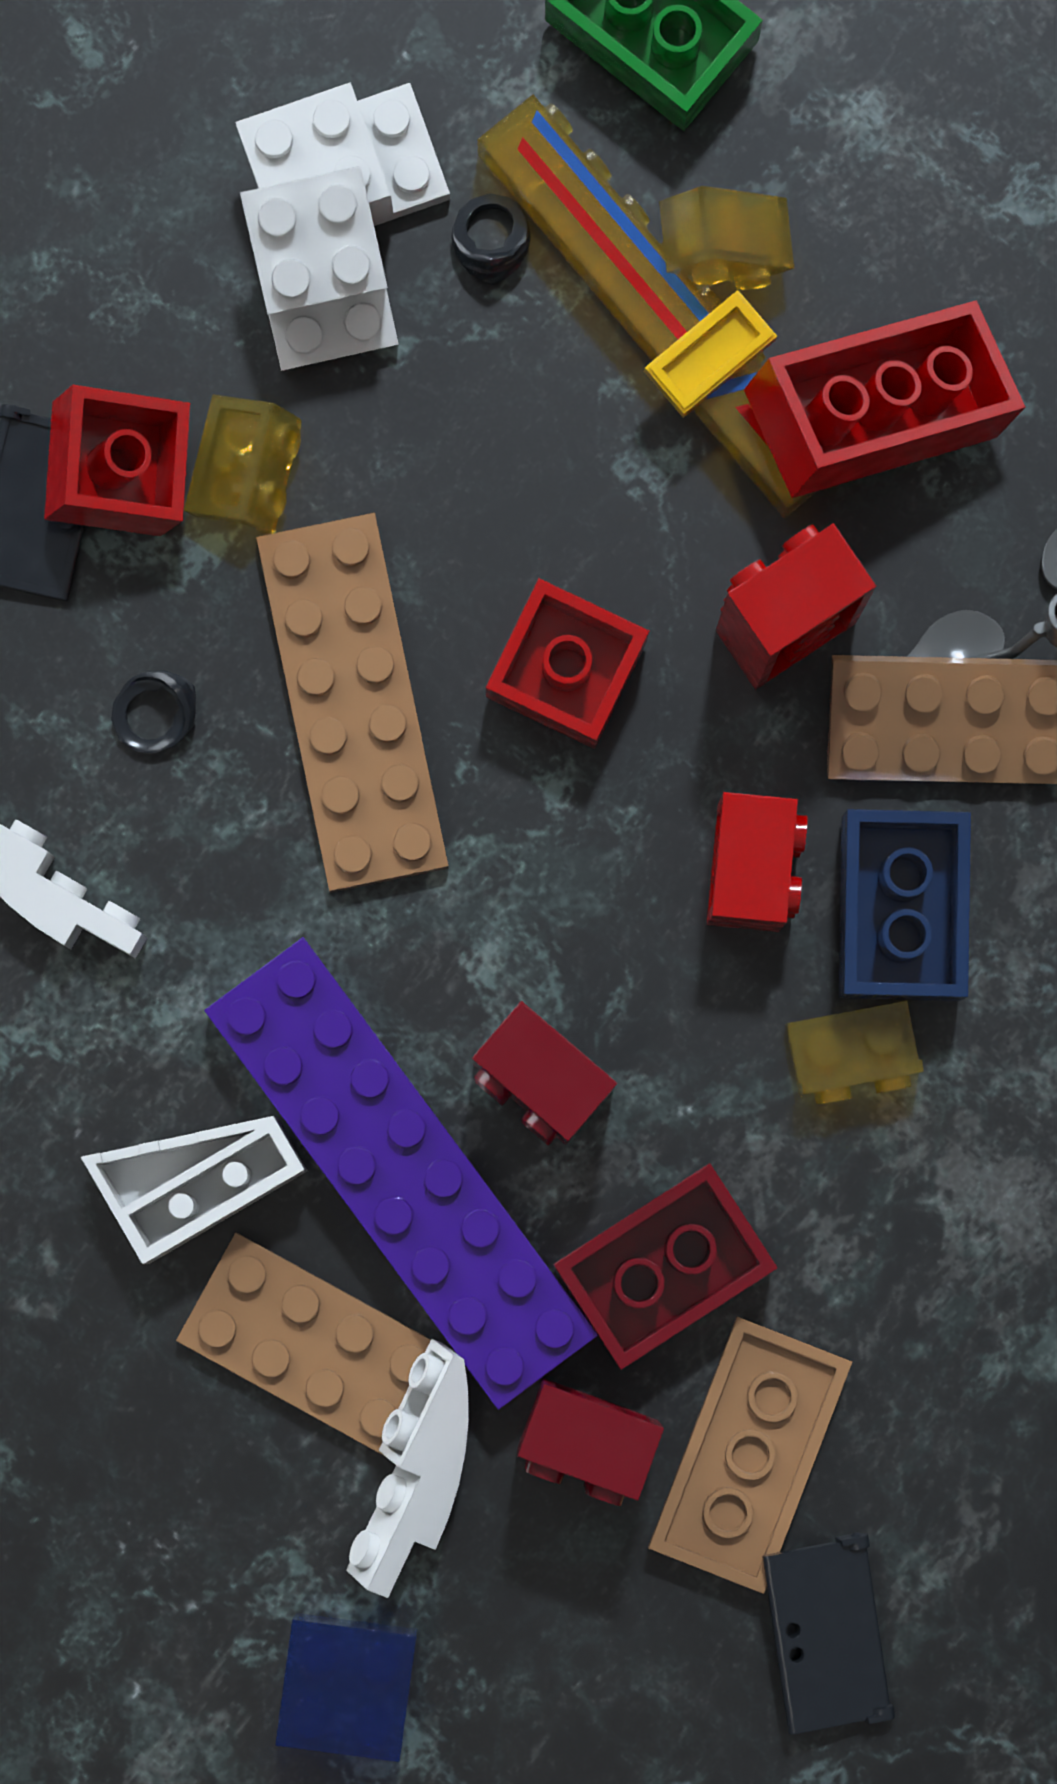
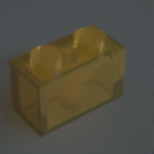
M700 186L659 201L667 273L692 276L693 283L700 285L731 280L735 282L736 289L749 290L766 287L771 284V276L794 269L787 198Z

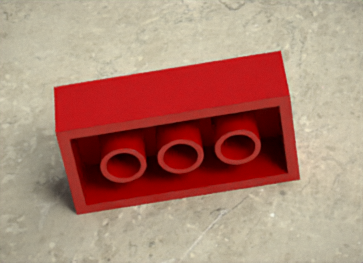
M977 300L771 357L744 389V393L791 498L995 439L1026 408Z
M834 523L821 532H818L814 524L806 527L782 545L784 551L779 554L777 561L766 567L761 559L757 560L730 579L732 586L726 590L728 594L723 600L725 602L724 606L720 609L721 615L716 632L755 690L855 625L876 588V584Z

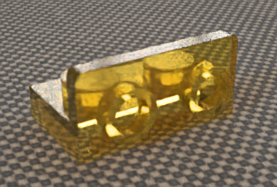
M212 394L184 511L195 517L246 524L262 533L273 534L276 530L278 518L285 509L287 500L286 485L293 458L296 457L301 444V419L275 403Z
M907 1001L786 1024L799 1096L814 1094L816 1105L851 1099L850 1087L874 1082L876 1094L912 1087L910 1075L924 1072L922 1059H918Z

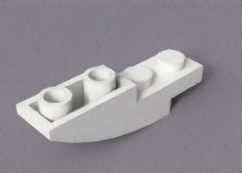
M16 819L10 829L0 824V897L11 908L36 928L70 950L84 929L136 959L147 940L144 934L135 929L140 918L108 901L103 911L82 899L87 888L58 871H55L51 880L44 878L46 871L55 858L50 852L42 848L47 837Z
M431 1339L425 1353L419 1355L414 1361L409 1373L407 1392L399 1408L389 1415L382 1431L383 1442L379 1451L391 1460L396 1467L393 1473L389 1474L382 1481L376 1496L377 1507L366 1530L361 1531L357 1535L351 1546L350 1564L346 1570L364 1588L386 1598L389 1597L414 1542L436 1550L449 1519L459 1487L466 1452L468 1385L464 1359L443 1343Z

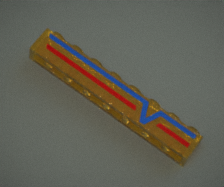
M532 94L477 139L478 156L648 358L653 361L722 302L706 285L698 290L684 273L688 268L686 260L670 241L664 240L660 244L645 226L650 220L639 203L629 194L621 198L607 182L611 177V173L601 158L590 148L583 153L568 136L573 132V129L563 113L552 103L544 107L535 95ZM761 352L694 408L693 411L782 517L785 518L817 491L791 498L744 393L745 387L763 366L761 362L766 359L764 353Z

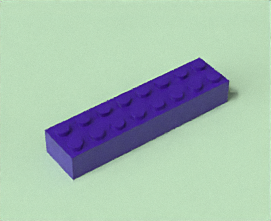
M304 937L204 1010L451 1347L464 1359L465 1366L498 1410L598 1336Z

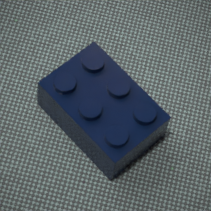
M847 809L842 816L839 998L962 1001L968 997L971 812Z

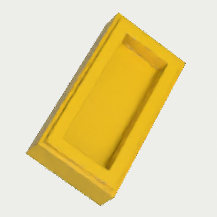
M737 290L644 368V372L684 418L775 342L777 335Z

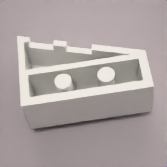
M274 1116L81 1157L142 1264L154 1262L308 1171L278 1118Z

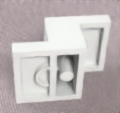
M350 82L235 122L258 188L361 166L374 226L450 200V192L410 83L357 101Z
M361 166L240 192L281 371L399 344Z

